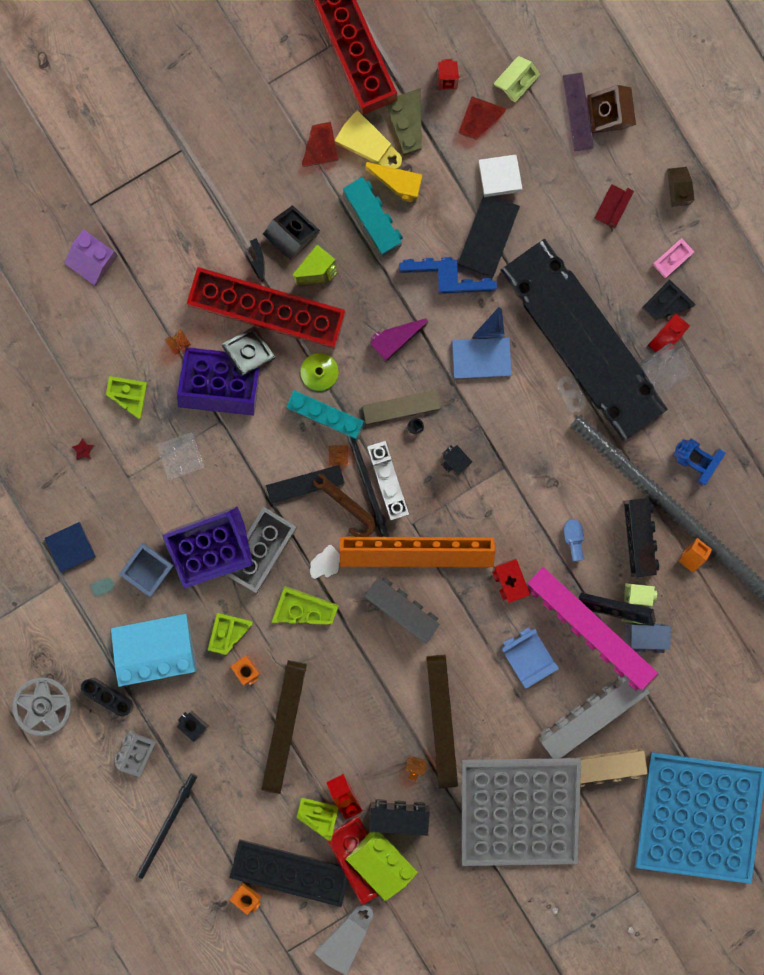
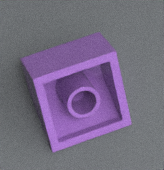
M83 229L73 242L64 263L96 286L118 255Z

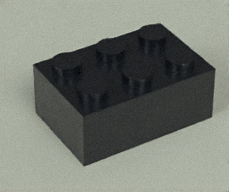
M376 799L375 802H371L369 832L428 836L429 806H425L424 802H414V805L406 804V801L397 800L394 803H387V800Z

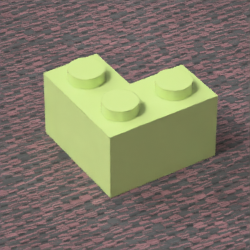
M625 583L624 602L649 608L657 600V590H654L655 586ZM622 619L623 622L638 623V622H634V621H629V620Z

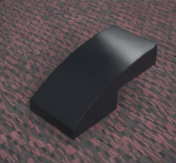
M255 238L250 243L258 259L252 261V264L262 282L265 280V261L257 238Z

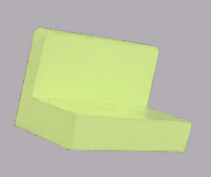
M518 56L494 82V85L504 90L510 100L516 103L540 76V73L531 61Z

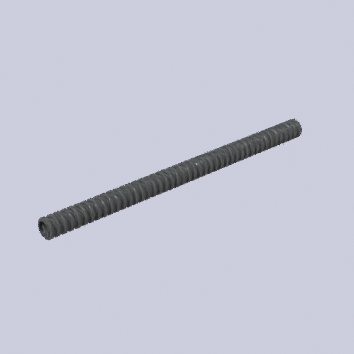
M582 415L574 420L570 428H574L575 433L578 432L580 437L583 436V440H587L589 445H593L592 448H596L597 453H601L602 457L605 456V460L610 461L611 465L614 464L615 469H619L620 473H624L623 476L628 477V481H632L633 485H637V489H641L642 493H646V497H650L651 501H655L654 504L659 505V509H663L665 514L668 513V517H672L674 522L677 521V525H681L683 530L686 529V533H690V537L698 538L712 549V556L714 558L717 557V561L722 562L721 565H725L727 570L730 569L731 574L734 573L736 578L739 577V581L744 582L745 586L748 585V589L753 590L752 593L757 594V597L762 598L761 601L764 602V580L762 581V578L757 576L756 572L753 573L752 568H748L747 564L744 565V561L739 560L738 556L735 557L734 552H730L729 548H725L726 545L721 544V540H717L716 536H712V532H708L707 528H703V524H699L698 520H694V516H690V513L686 512L685 508H681V504H677L675 499L672 500V496H668L666 491L663 492V488H659V485L655 484L653 479L650 480V476H646L644 471L641 472L640 467L637 468L635 463L632 464L631 459L628 460L626 455H622L623 452H619V448H615L613 443L610 444V440H606L604 435L601 436L600 431L597 432L595 427L592 428V424H588V420H584Z

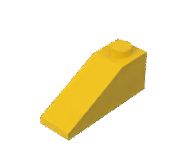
M366 162V170L398 197H402L403 201H417L422 174Z

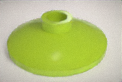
M315 353L304 360L300 373L304 384L308 388L315 391H324L336 383L339 370L337 363L331 356L324 353ZM317 368L323 369L321 375L316 374Z

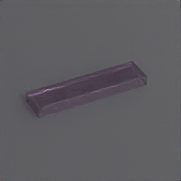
M582 72L563 75L574 151L593 149L594 144Z

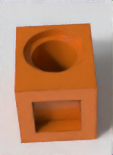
M696 538L683 551L678 561L694 573L707 561L712 549Z
M248 654L230 666L242 685L248 683L250 686L258 680L257 676L260 674V671ZM242 667H250L251 675L244 676L241 672Z
M242 882L232 894L230 901L248 915L251 911L254 913L261 905L259 902L261 895L248 884ZM248 895L252 898V902L244 903L242 897Z

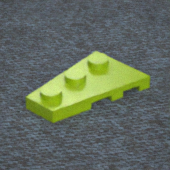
M284 586L272 623L332 624L339 605Z

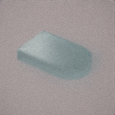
M104 578L90 584L95 597L112 590L114 581L111 578Z

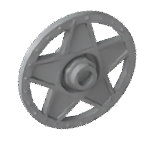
M39 677L27 681L18 689L13 700V714L17 723L22 729L33 735L45 736L55 733L65 725L71 712V700L67 690L59 682L51 678ZM37 682L34 694H21L26 687ZM48 683L56 686L63 694L51 695ZM17 705L28 711L24 721L21 720L18 714ZM66 705V713L60 723L56 711ZM42 721L51 730L37 731L32 728Z

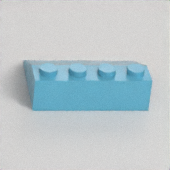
M187 614L111 628L114 663L119 687L197 671Z

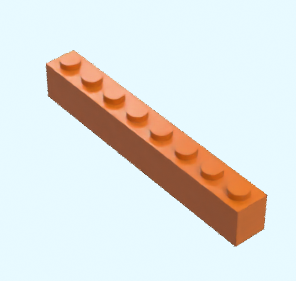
M340 537V567H494V538Z

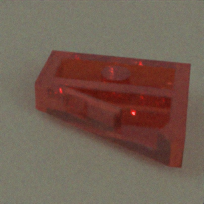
M472 96L459 134L477 140L505 113L506 108Z
M331 122L312 125L305 155L302 160V167L338 161Z

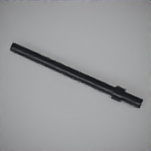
M347 436L375 516V525H378L381 537H390L385 525V516L382 515L357 441Z
M191 773L185 785L180 788L179 796L136 875L137 877L144 878L185 799L189 798L192 792L191 788L198 777L197 775Z

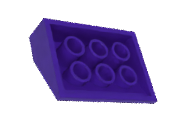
M186 347L177 391L178 408L254 416L260 367L242 377L226 352Z
M238 506L177 527L162 535L184 589L253 565L245 523Z

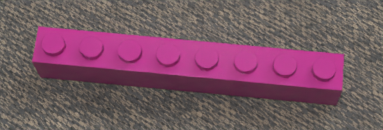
M544 567L527 583L530 587L529 592L535 598L540 596L544 600L542 604L549 611L555 610L558 613L556 617L563 624L569 623L572 626L570 630L577 637H584L587 640L585 644L592 651L594 649L598 650L601 653L599 657L606 664L609 662L615 666L613 670L621 678L623 676L627 677L630 680L628 684L635 691L639 689L643 692L659 676L653 667Z

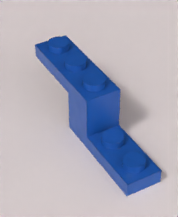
M452 257L441 258V261H434L433 258H424L422 262H414V259H405L402 263H399L400 273L438 272L439 294L495 292L497 289V282L492 281L491 278L480 279V282H473V279L461 280V283H458L457 260H453Z

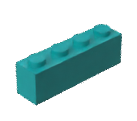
M361 177L344 187L343 193L383 257L402 246L401 240L403 237L398 229L394 230L391 223H393V220L389 213L385 214L381 208L383 203L378 196L374 197L372 193L374 189L369 180L365 181Z
M293 390L286 406L292 412L355 440L359 439L366 424L361 419Z

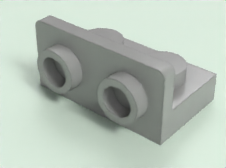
M130 730L123 739L121 751L116 754L115 766L119 771L140 777L156 742Z

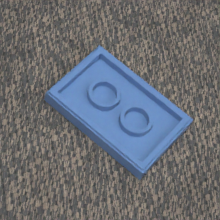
M510 337L452 340L454 379L512 376Z

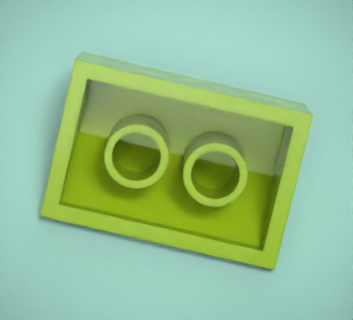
M316 245L293 273L295 284L297 286L325 284L328 280L332 281L337 274L336 259L319 245Z
M370 832L346 858L349 864L384 901H387L406 887L418 873L379 832Z

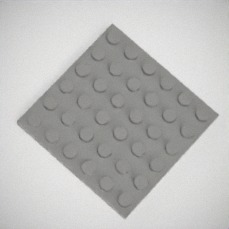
M580 758L462 760V866L578 864Z

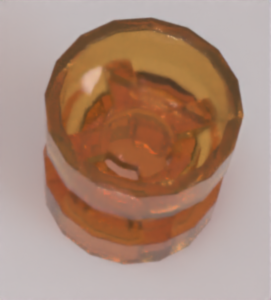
M181 329L174 336H169L165 339L174 355L180 353L182 348L191 346Z

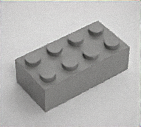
M263 507L247 533L253 565L225 575L253 592L258 593L297 529V526Z

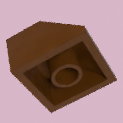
M615 85L587 95L592 133L622 130L636 125L631 87Z

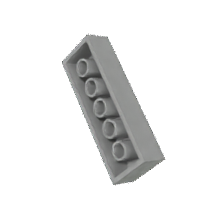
M618 675V680L613 684L609 682L601 688L603 691L598 695L596 693L592 694L586 699L587 703L582 706L580 704L571 710L569 716L566 718L562 716L555 721L556 725L551 729L547 727L541 731L538 740L552 758H562L650 693L646 688L643 692L639 689L635 691L628 684L630 680L627 677L623 676L621 678Z

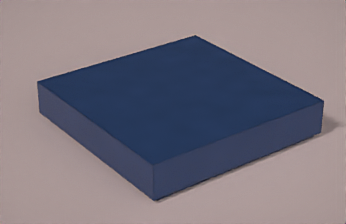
M81 522L44 538L60 573L96 557Z

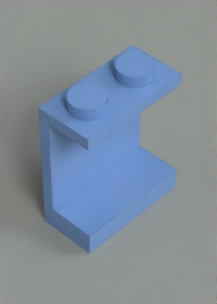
M529 627L519 632L521 636L516 639L511 637L504 641V646L501 647L525 688L530 687L559 669L539 638L537 631L534 628L530 630Z

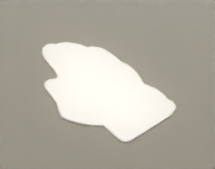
M328 545L322 553L318 554L311 561L310 574L312 578L316 579L323 574L325 577H329L338 572L340 554L332 545Z

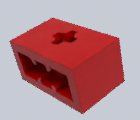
M517 559L494 566L495 571L492 573L495 581L500 582L502 587L499 590L502 600H507V603H511L530 595ZM508 576L515 579L513 586L505 584L508 581Z

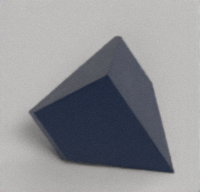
M500 307L474 333L473 339L502 338L504 336L503 315Z

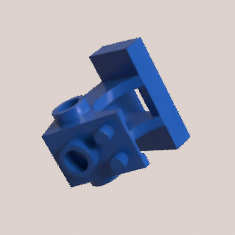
M682 439L677 444L676 450L673 453L678 458L676 462L684 467L688 465L699 472L700 475L696 482L704 486L711 478L726 452L716 449L713 455H710L699 448L700 443L694 439ZM693 451L702 456L697 465L689 460V456Z

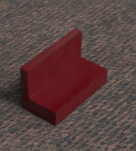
M611 184L594 219L615 229L634 191L629 188L623 190Z

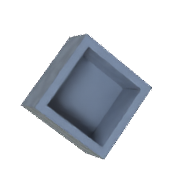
M141 543L119 575L149 597H153L175 566L149 545Z
M626 623L625 643L635 652H645V649H650L653 653H665V650H670L671 626L666 624H654V626L639 623Z

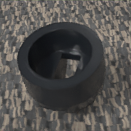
M415 418L409 421L407 429L411 434H419L424 430V424L422 420Z

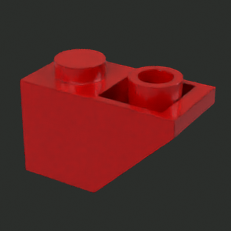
M344 774L326 782L333 801L345 819L354 817L363 811Z

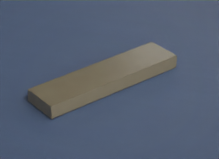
M437 390L362 405L366 425L441 409Z

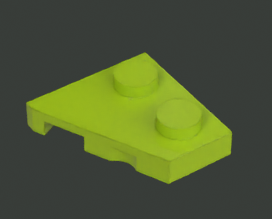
M109 376L106 395L135 417L142 419L148 383Z
M217 613L208 650L227 655L252 626L253 621Z
M301 798L297 818L325 839L331 841L338 807Z

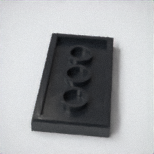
M483 195L458 265L493 278L520 206L495 196L484 197Z

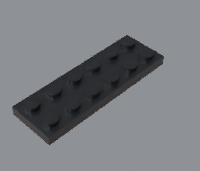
M239 839L229 877L342 907L348 879L340 865Z

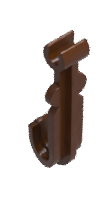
M319 473L318 476L323 479V482L319 483L313 479L315 487L321 488L366 526L364 532H358L353 528H350L349 532L355 537H368L375 529L374 518L328 480L325 474Z

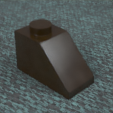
M687 167L667 169L671 207L691 205L695 199L693 182Z

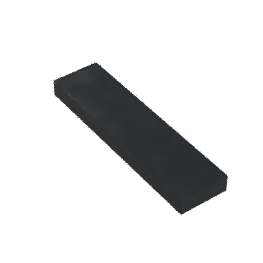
M340 465L266 485L270 503L322 490L313 484V479L319 483L323 482V479L318 476L319 473L325 474L327 479L336 486L344 484Z
M582 592L578 597L587 608L595 613L654 626L656 622L654 609Z

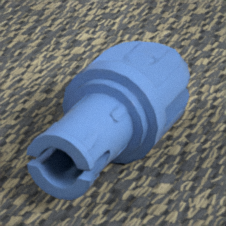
M570 519L564 524L563 530L565 542L570 545L572 562L585 560L581 545L583 540H585L582 525L578 520Z

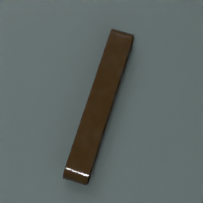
M446 655L426 656L439 789L458 787Z
M291 660L287 662L261 791L281 794L306 672V663Z

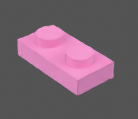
M681 238L652 265L666 278L690 257L694 251Z

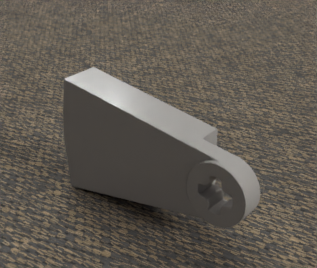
M366 903L364 905L359 904L315 949L314 954L328 966L347 975L373 918L372 907ZM367 910L368 917L360 918L359 911Z

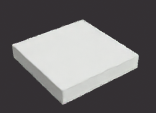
M517 155L479 160L484 197L522 192Z

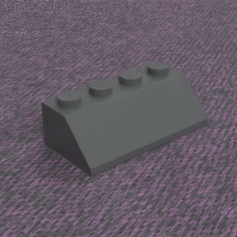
M378 577L364 597L427 644L440 625L437 622L439 618L431 612L426 614L422 611L423 606L415 600L413 602L407 599L408 594L400 588L397 591L392 588L391 585L393 583L387 578L383 577L381 579Z

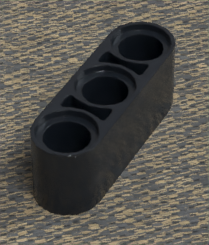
M89 678L81 684V692L85 696L116 715L122 717L132 712L134 704L130 698L97 678ZM88 682H92L95 685L94 692L87 690ZM104 692L111 694L112 699L110 702L103 699ZM121 702H125L128 705L127 712L120 710L119 704Z

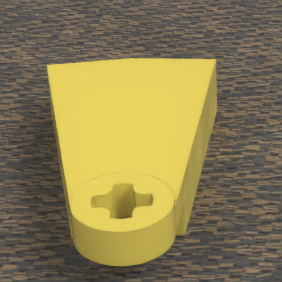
M358 110L344 124L335 139L336 145L378 165L399 169L402 165L401 155ZM396 157L397 164L389 165L388 158Z

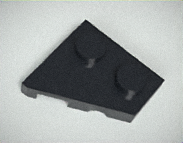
M669 279L642 308L656 321L693 308L696 304Z

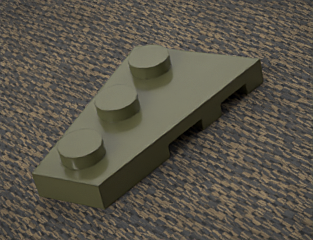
M421 88L397 96V101L386 105L403 155L422 149Z

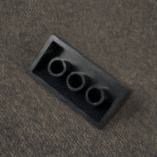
M649 498L625 500L623 502L631 577L639 578L657 575V571H659V561L655 559L657 541L653 540L655 522L651 521V513L654 512L653 503L649 501Z

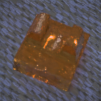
M348 445L329 446V465H348Z
M409 755L405 769L410 772L408 779L416 781L418 774L424 776L427 761Z

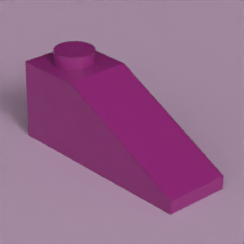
M426 318L386 329L382 333L378 331L371 337L372 342L370 346L386 362L426 326L428 320Z

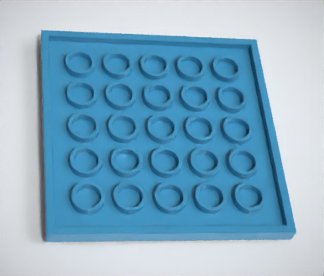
M650 752L635 867L752 884L764 791V767Z

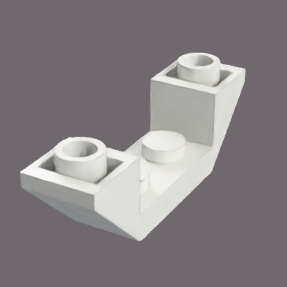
M386 441L368 446L367 448L390 520L409 515Z

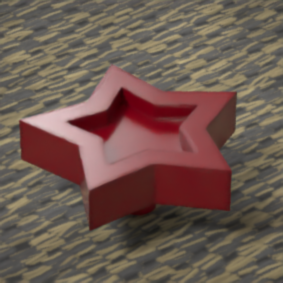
M82 438L79 445L72 446L77 452L76 460L82 457L91 459L90 451L94 445H88Z

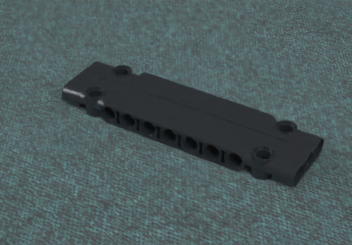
M545 238L500 270L514 289L516 296L522 300L525 310L595 407L602 411L604 418L610 422L623 441L668 410L654 390L653 384L645 378V372L573 272L567 270L563 260L557 256ZM550 263H557L560 269L553 271L550 268ZM522 284L527 285L529 292L521 293L519 286ZM641 386L648 388L649 393L647 396L641 394ZM610 408L617 410L618 415L616 418H612L609 415Z

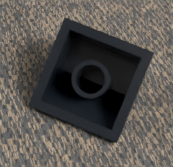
M292 205L272 219L263 235L291 260L302 252L320 230Z

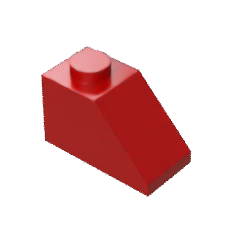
M452 59L441 60L437 66L438 90L457 89L459 82L457 61Z
M674 314L647 346L660 357H663L682 337L690 325L680 316Z

